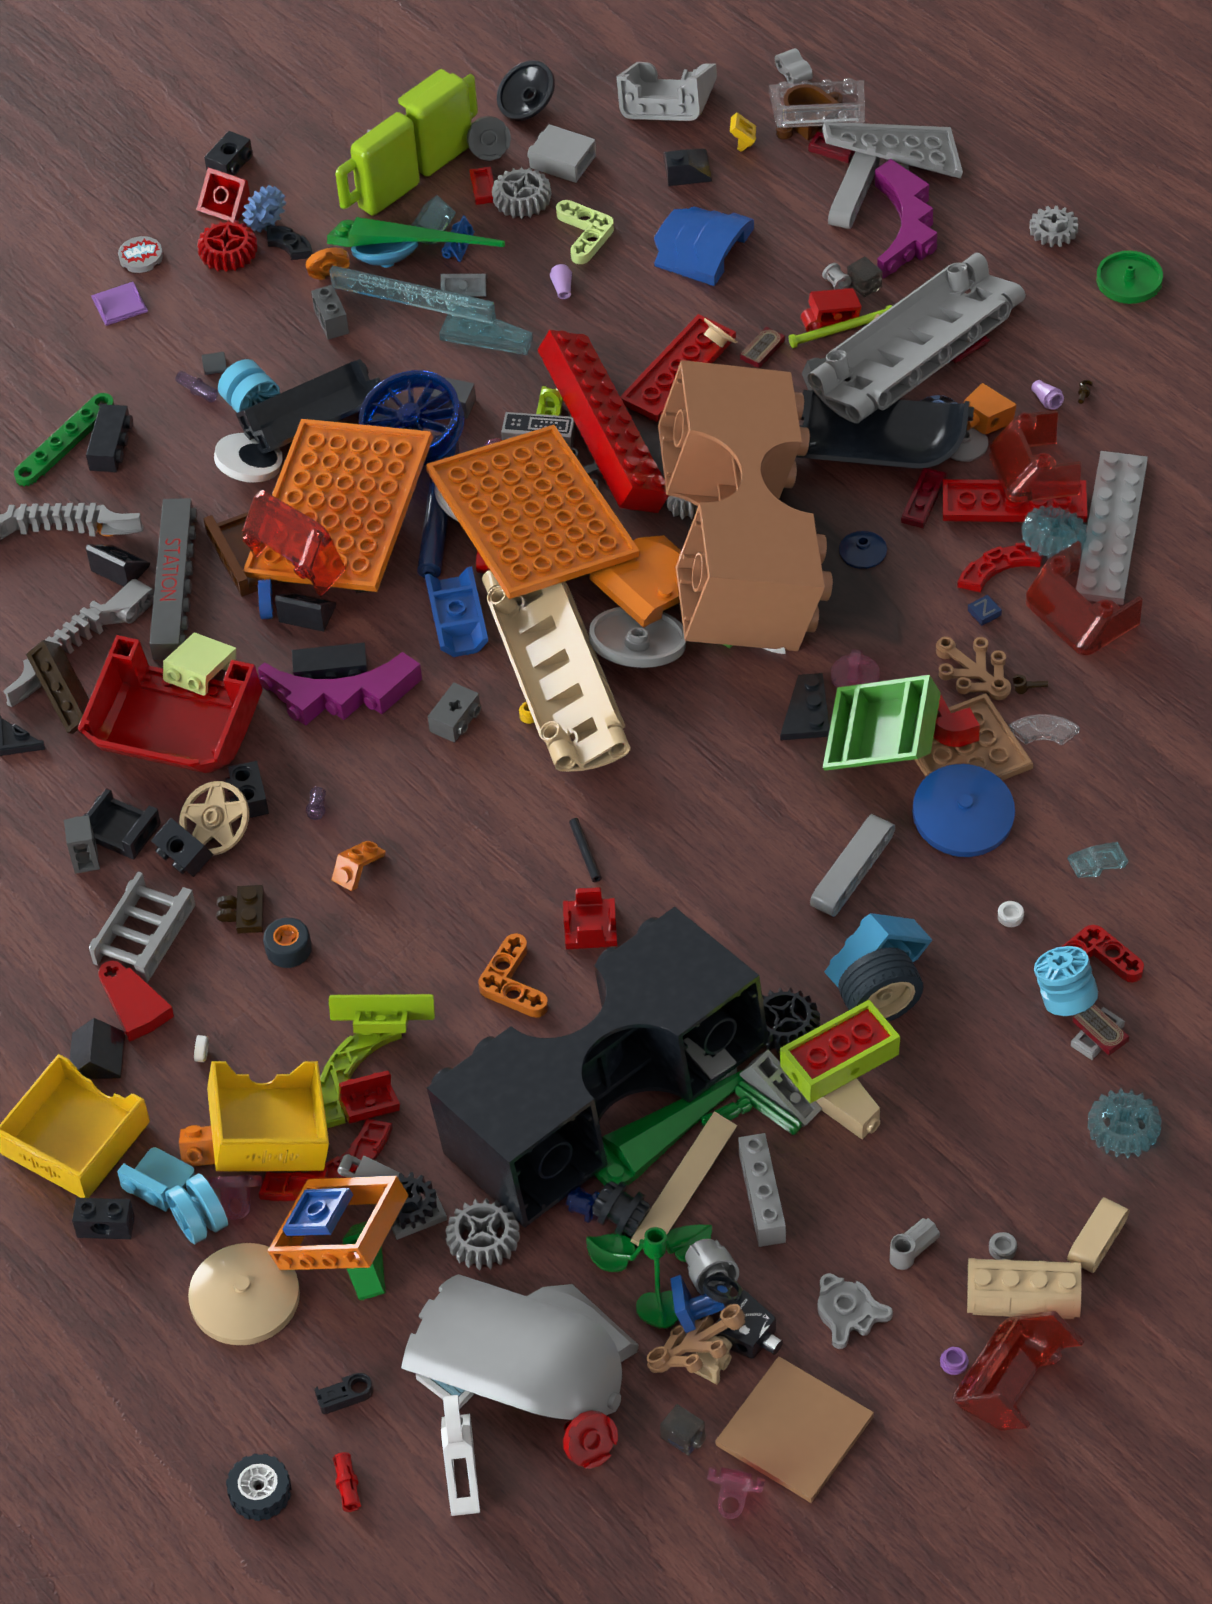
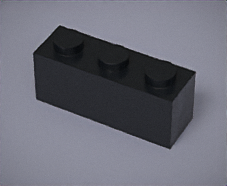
M100 404L86 453L90 471L117 472L119 463L123 462V448L128 445V430L132 429L133 416L129 415L128 406Z
M365 642L292 650L294 676L311 679H338L368 672Z

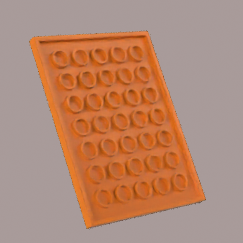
M301 419L243 571L246 577L377 592L433 440L431 431Z
M555 425L426 464L427 473L508 599L639 557L640 550Z

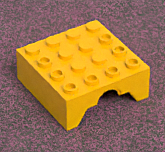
M58 1054L1 1122L0 1153L78 1197L89 1198L149 1124L150 1119L145 1100L135 1094H130L126 1098L115 1093L113 1097L105 1095L95 1087L90 1079L84 1077L68 1058Z
M211 1061L207 1092L216 1171H324L329 1139L318 1061H304L290 1074H277L268 1083L253 1082L249 1078V1074H236L226 1061Z

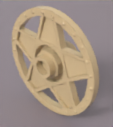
M221 781L209 782L197 788L187 798L180 813L179 825L187 830L186 819L192 820L197 824L192 835L204 845L212 838H215L222 846L209 850L214 855H219L233 848L243 837L249 822V806L243 793L235 786ZM224 788L232 791L240 801L226 802ZM209 790L205 804H192L202 793ZM242 816L240 827L234 836L231 823Z

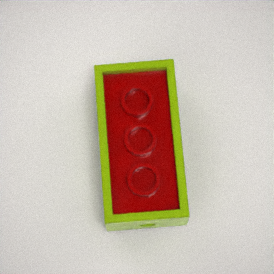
M867 1000L781 1047L780 1067L811 1104L899 1055L900 1036L874 1004Z

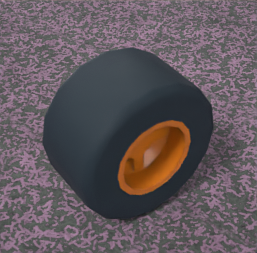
M281 918L275 920L266 928L263 938L264 947L268 959L274 965L282 968H292L301 965L308 959L312 944L308 928L301 920Z

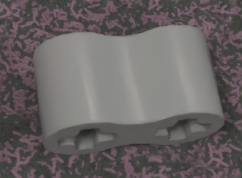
M796 48L775 56L776 67L785 76L790 86H795L812 79L813 74L809 63L801 57L800 52Z

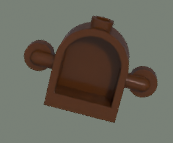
M801 84L789 88L783 96L784 121L776 124V136L780 139H789L793 135V130H795L809 141L817 132H823L824 122H841L842 94L839 92L827 94L821 88L810 84Z

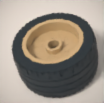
M891 947L872 951L854 961L844 971L838 983L840 995L848 1010L870 1000L888 1022L899 1018L915 1006L924 990L921 976L910 957L903 950Z

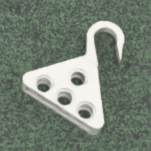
M458 1395L443 1396L445 1417H442L441 1435L451 1516L480 1513L470 1414L460 1415ZM466 1458L470 1497L457 1498L453 1459Z

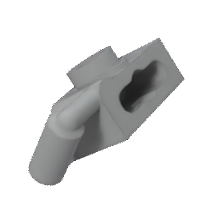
M349 1154L343 1156L338 1168V1173L346 1178L399 1177L400 1173L366 1156H363L360 1160ZM352 1164L358 1166L355 1174L349 1171Z

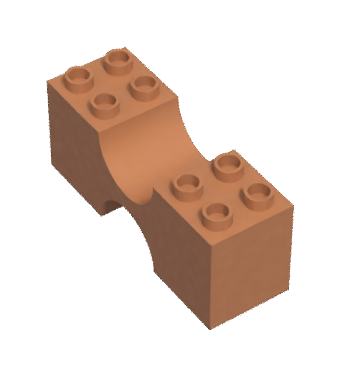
M681 360L658 424L666 495L684 499L698 507L676 564L685 641L768 649H781L784 647L785 650L798 651L805 633H814L817 629L819 600L828 601L831 596L832 574L829 571H822L821 566L826 556V536L816 534L813 513L799 511L779 500L783 488H792L794 486L797 472L795 458L796 456L806 455L810 440L809 429L799 426L804 409V396L802 393L794 392L791 372Z

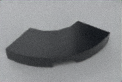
M267 226L268 247H278L285 250L290 255L291 260L308 259L313 254L309 241L303 235L300 236L288 227Z

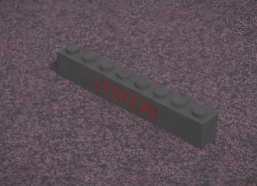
M191 498L163 499L150 634V649L153 660H165L187 639L186 634L184 635V631L188 630L189 627L186 612H190V599L187 598V594H191L192 591L189 576L193 575V563L190 561V558L195 556L192 540L196 539V527L193 523L198 520L197 508H193Z

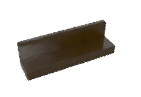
M42 640L26 653V656L66 732L74 734L78 730L90 699L61 645Z

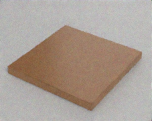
M986 693L949 707L951 713L971 708L980 725L978 742L961 747H950L941 744L933 737L931 753L919 759H914L925 777L939 768L953 764H970L982 767L994 773L1002 781L1033 769V762Z
M778 1356L715 1442L719 1448L812 1503L871 1422L874 1412Z

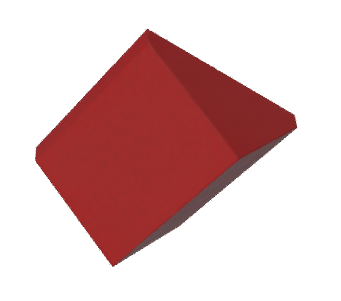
M208 167L196 210L227 221L230 220V222L234 223L246 211L244 205L250 202L248 200L250 197L248 180Z

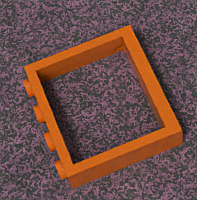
M397 1176L308 1179L269 1247L268 1252L279 1270L370 1268L404 1205L408 1193ZM350 1188L353 1196L348 1205L377 1204L356 1244L300 1246L306 1235L286 1236L282 1230L305 1189Z

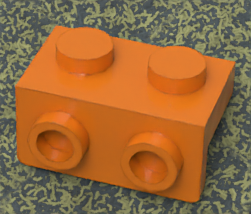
M191 1125L181 1129L179 1138L181 1161L191 1166L215 1164L211 1126L200 1127L198 1125Z

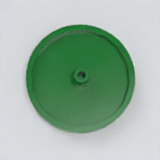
M1120 251L1104 258L1097 268L1096 282L1099 290L1106 297L1116 302L1126 304L1145 302L1153 298L1162 287L1163 271L1160 264L1154 258L1142 252Z

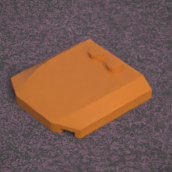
M664 535L641 537L633 540L640 550L638 558L590 573V580L643 628L661 619L664 610L680 603L676 564L681 550Z

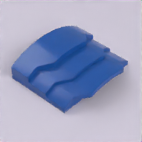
M695 206L689 209H674L665 219L654 237V242L659 251L654 266L715 286L724 273V258L736 241L745 243L754 230V219L737 213L727 215L715 210L708 211Z

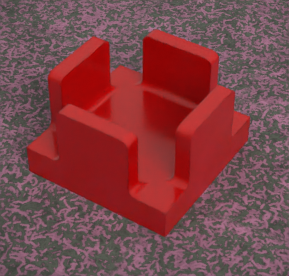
M600 887L576 889L575 901H563L566 949L617 947L615 898L602 899Z

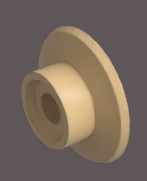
M704 318V321L709 326L704 333L706 337L722 348L727 341L737 343L735 339Z

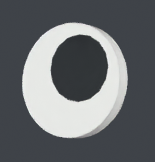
M235 433L223 437L217 443L214 453L215 464L224 474L244 482H263L274 478L280 472L283 457L279 448L262 454L257 446L259 443L255 439L249 440L244 433Z

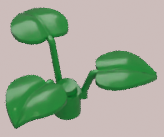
M712 1225L678 1227L669 1231L667 1235L663 1229L652 1227L646 1230L644 1240H640L636 1250L634 1243L630 1242L631 1239L629 1237L617 1234H606L597 1237L587 1236L586 1245L592 1261L599 1268L608 1272H621L625 1270L628 1260L634 1261L644 1248V1253L647 1257L654 1260L656 1293L649 1292L641 1295L636 1303V1311L640 1319L647 1324L657 1328H668L673 1326L679 1319L675 1314L672 1291L662 1293L660 1291V1258L667 1250L669 1254L675 1253L678 1260L686 1262L685 1255L690 1245L702 1239H711Z

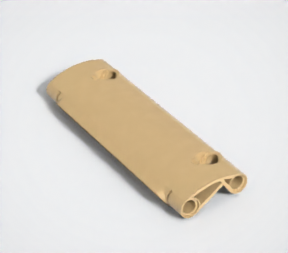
M490 570L483 575L482 581L488 593L487 601L539 736L546 743L555 768L558 771L589 770L607 765L627 755L630 751V745L623 730L625 723L596 652L591 647L589 635L567 583L564 581L508 599Z

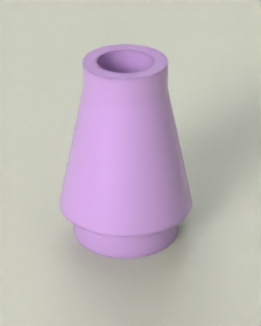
M564 264L554 266L551 269L550 278L557 291L558 298L567 299L571 296L572 271Z
M1041 380L1033 383L1031 390L1046 409L1055 410L1062 405L1064 396L1060 389Z

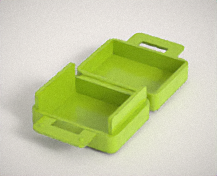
M439 69L398 98V103L406 108V115L400 112L394 113L352 144L351 159L339 166L335 173L339 203L342 209H347L358 202L359 208L371 216H375L416 187L420 181L419 172L424 176H431L469 148L467 143L468 129L472 124L471 119L478 113L475 77L472 74L462 79L454 73L449 74L445 70ZM353 171L356 189L350 193L347 174Z

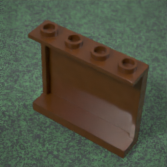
M268 504L216 523L213 515L203 518L206 534L241 597L258 591V580H263L246 577L243 569ZM271 580V584H272V585H275V584H277V583L282 582V581Z

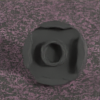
M480 117L468 129V147L474 155L482 160L491 161L499 159L510 146V130L497 117Z

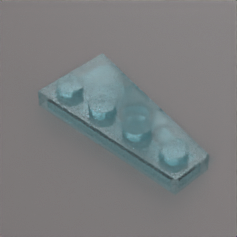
M453 302L439 332L440 340L527 355L533 340L532 332Z

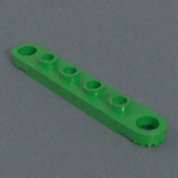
M99 393L93 396L15 468L14 477L16 483L20 486L23 485V487L26 485L30 486L29 484L33 485L34 482L36 483L41 475L44 476L93 430L100 407L98 404L104 401V403L114 405L113 397L107 393ZM26 471H28V473H31V475L27 477H22V474H24V472L27 473Z

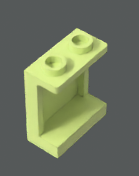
M193 633L163 661V680L205 696L208 693V682L221 669L227 671L231 660H236V648Z

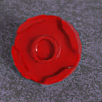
M594 1410L586 1411L564 1425V1451L572 1462L578 1466L591 1469L602 1465L611 1457L609 1452L613 1447V1443L617 1445L618 1429L614 1421L605 1414Z

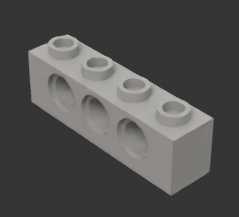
M762 1133L738 1137L739 1157L758 1246L786 1243V1225L766 1135Z

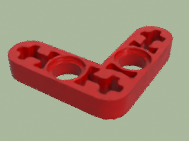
M1088 925L1061 946L1079 947L1087 953L1089 958L1094 955L1127 982H1137L1143 976V961L1098 925ZM1113 949L1118 951L1120 955L1112 958L1107 956L1105 952Z

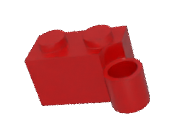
M853 288L812 291L808 300L811 308L802 312L801 320L806 331L810 332L823 328V326H830L859 317L862 306Z

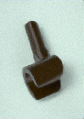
M1015 675L1013 677L1014 688L1018 694H1024L1028 688L1048 687V681H1027L1024 675Z

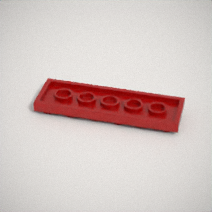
M698 314L629 386L620 398L623 400L625 407L658 422L663 413L681 360L713 363L732 342L727 341L722 348L706 337L704 333L709 328L704 321L706 317ZM706 318L733 339H736V331Z
M943 479V521L1087 522L1086 480Z

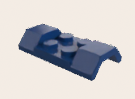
M472 566L467 567L459 577L443 580L426 574L425 580L440 650L452 657L478 653L488 643V636Z

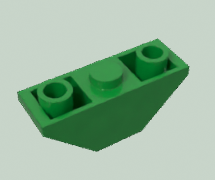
M368 1221L353 1225L343 1237V1245L356 1244ZM381 1246L370 1268H347L359 1300H365L386 1293Z

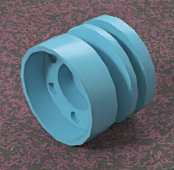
M1073 946L1057 947L1047 951L1036 961L1034 966L1035 976L1041 988L1040 993L1044 1006L1050 1013L1059 1016L1076 1015L1093 1006L1098 999V989L1095 978L1092 975L1090 960L1084 950Z

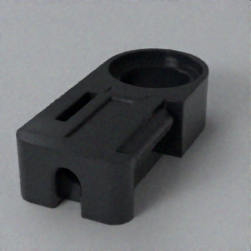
M355 1373L343 1377L342 1382L320 1390L318 1386L315 1388L316 1399L322 1414H328L366 1401L373 1393L371 1379L364 1373ZM357 1382L367 1384L366 1390L361 1393L354 1392L352 1386Z

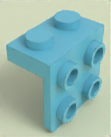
M153 1147L146 1153L135 1169L123 1163L117 1173L122 1189L166 1212L169 1205L165 1192L177 1185L185 1188L187 1180L194 1176L195 1170L191 1165Z

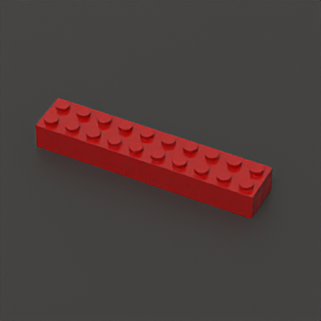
M550 329L539 346L538 352L619 508L658 513L669 495H666L665 479L659 471L589 337L584 334Z

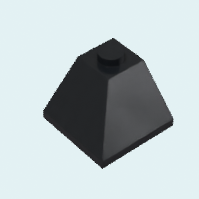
M706 149L675 150L663 153L668 186L712 182Z

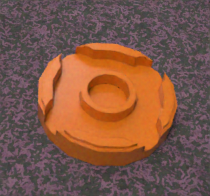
M326 248L312 254L307 259L305 265L310 277L325 280V276L333 275L337 277L343 274L350 266V258L348 252L343 248Z

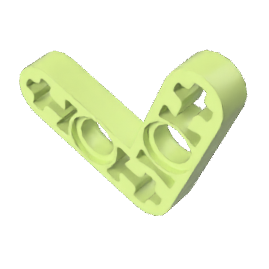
M570 200L560 201L556 205V214L560 221L585 230L571 247V260L576 264L589 262L613 233L614 223L612 217ZM583 216L590 217L589 220H581L579 218ZM595 237L598 240L590 242L587 239Z

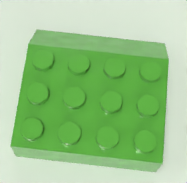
M924 675L837 687L823 769L826 771L912 760L930 754L941 694L931 676Z

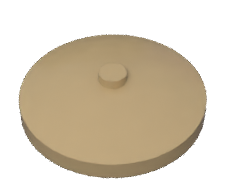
M241 1243L222 1248L205 1259L192 1277L188 1297L193 1318L205 1334L222 1343L250 1345L267 1340L279 1333L290 1322L296 1312L300 1288L295 1270H279L268 1252L269 1247L265 1245Z

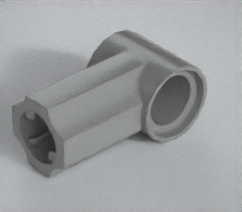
M922 1218L904 1234L894 1236L890 1244L889 1260L891 1265L900 1270L910 1268L914 1264V1258L940 1237V1232L936 1228L935 1223L929 1218Z

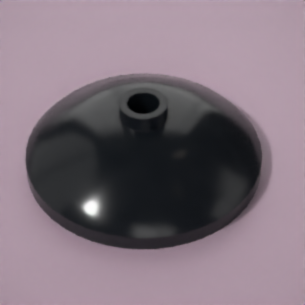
M534 60L522 62L513 67L504 76L498 87L497 105L499 110L507 118L516 121L526 120L540 113L547 106L554 93L555 78L551 69L544 63Z

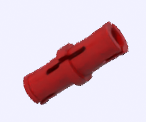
M341 1452L333 1457L337 1474L335 1483L336 1488L339 1489L343 1510L345 1512H353L361 1507L357 1492L358 1478L353 1471L351 1454Z

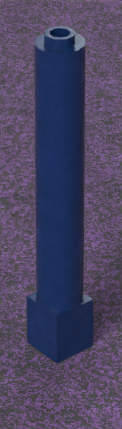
M434 435L431 455L432 462L459 454L458 436ZM431 477L417 567L418 574L425 578L426 574H430L435 578L441 574L449 515L440 507L436 499L435 484Z

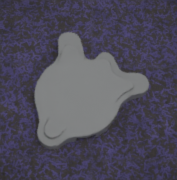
M831 1273L821 1277V1290L817 1310L823 1323L832 1331V1345L834 1348H845L852 1330L858 1331L861 1335H868L874 1323L888 1322L892 1319V1308L875 1301L870 1291L858 1281L856 1283L844 1281V1278H839Z

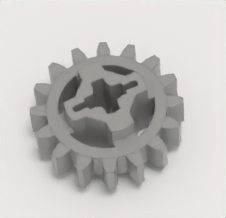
M1046 206L1045 211L1038 209V214H1032L1029 225L1030 235L1034 236L1035 241L1041 240V245L1049 243L1050 247H1053L1054 244L1062 247V242L1069 244L1070 239L1076 238L1079 225L1078 218L1073 217L1074 212L1067 213V208L1065 207L1059 210L1058 206H1055L1054 209Z

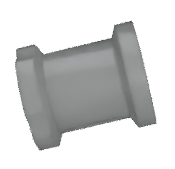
M831 263L823 270L822 277L825 281H830L834 290L847 289L850 286L851 277L844 274L837 263Z

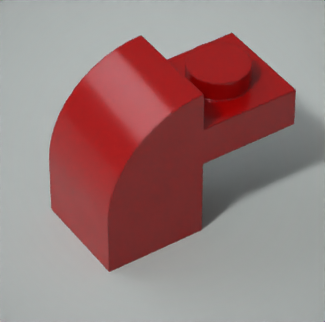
M941 695L933 737L941 744L950 747H961L978 742L980 725L971 708L951 713Z

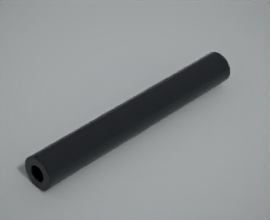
M573 818L569 821L572 832L592 881L598 882L602 879L579 819Z

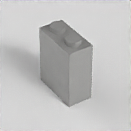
M549 124L539 134L534 145H531L528 149L527 157L529 158L530 167L576 183L596 157L595 139Z

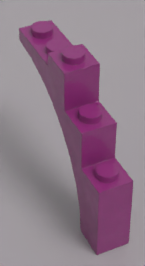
M892 159L875 170V187L882 191L894 204L901 220V227L896 239L877 258V275L883 279L896 272L906 262L911 261L914 256L923 260L937 249V232L930 228L933 225V208L926 204L929 201V184Z
M403 652L388 663L371 671L338 679L298 677L279 671L265 662L258 667L261 686L265 690H271L282 702L287 704V713L294 721L298 720L305 726L325 709L330 714L337 715L345 720L363 703L369 709H374L383 714L422 680L420 663Z

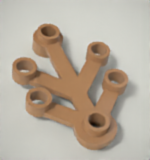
M942 637L937 641L936 654L942 659L953 658L966 668L954 669L952 665L947 663L939 667V677L942 680L958 679L956 682L957 692L960 694L987 692L994 700H1003L1010 694L1011 683L1004 678L1003 666L1006 663V654L1003 651L998 650L991 654L994 677L986 671V652L988 650V640L986 638L977 637L974 640L973 649L976 652V663L956 648L955 642L950 637ZM970 679H980L984 683H971Z
M731 1304L725 1307L720 1314L721 1321L712 1325L714 1322L711 1315L695 1320L696 1330L685 1333L682 1325L673 1328L664 1347H657L647 1355L649 1370L654 1373H662L670 1367H686L689 1373L699 1371L703 1366V1362L698 1354L680 1356L685 1352L711 1353L715 1359L723 1357L728 1351L724 1342L720 1339L713 1342L706 1340L727 1328L731 1330L741 1328L745 1323V1314L738 1304Z

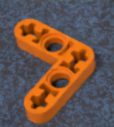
M511 934L505 938L478 980L480 993L485 998L528 1016L541 1017L548 1011L547 996L541 991L511 979L528 951L526 938L521 934ZM500 962H508L510 967L500 970L496 965ZM492 982L495 983V986L491 985L489 988L486 987V984L490 985ZM513 990L520 992V996L515 999H510L506 996L508 992ZM541 1002V1005L537 1004L535 1007H532V1004Z

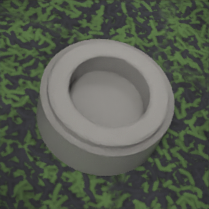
M999 1232L991 1237L989 1252L994 1259L1010 1260L1015 1256L1017 1242L1011 1234Z

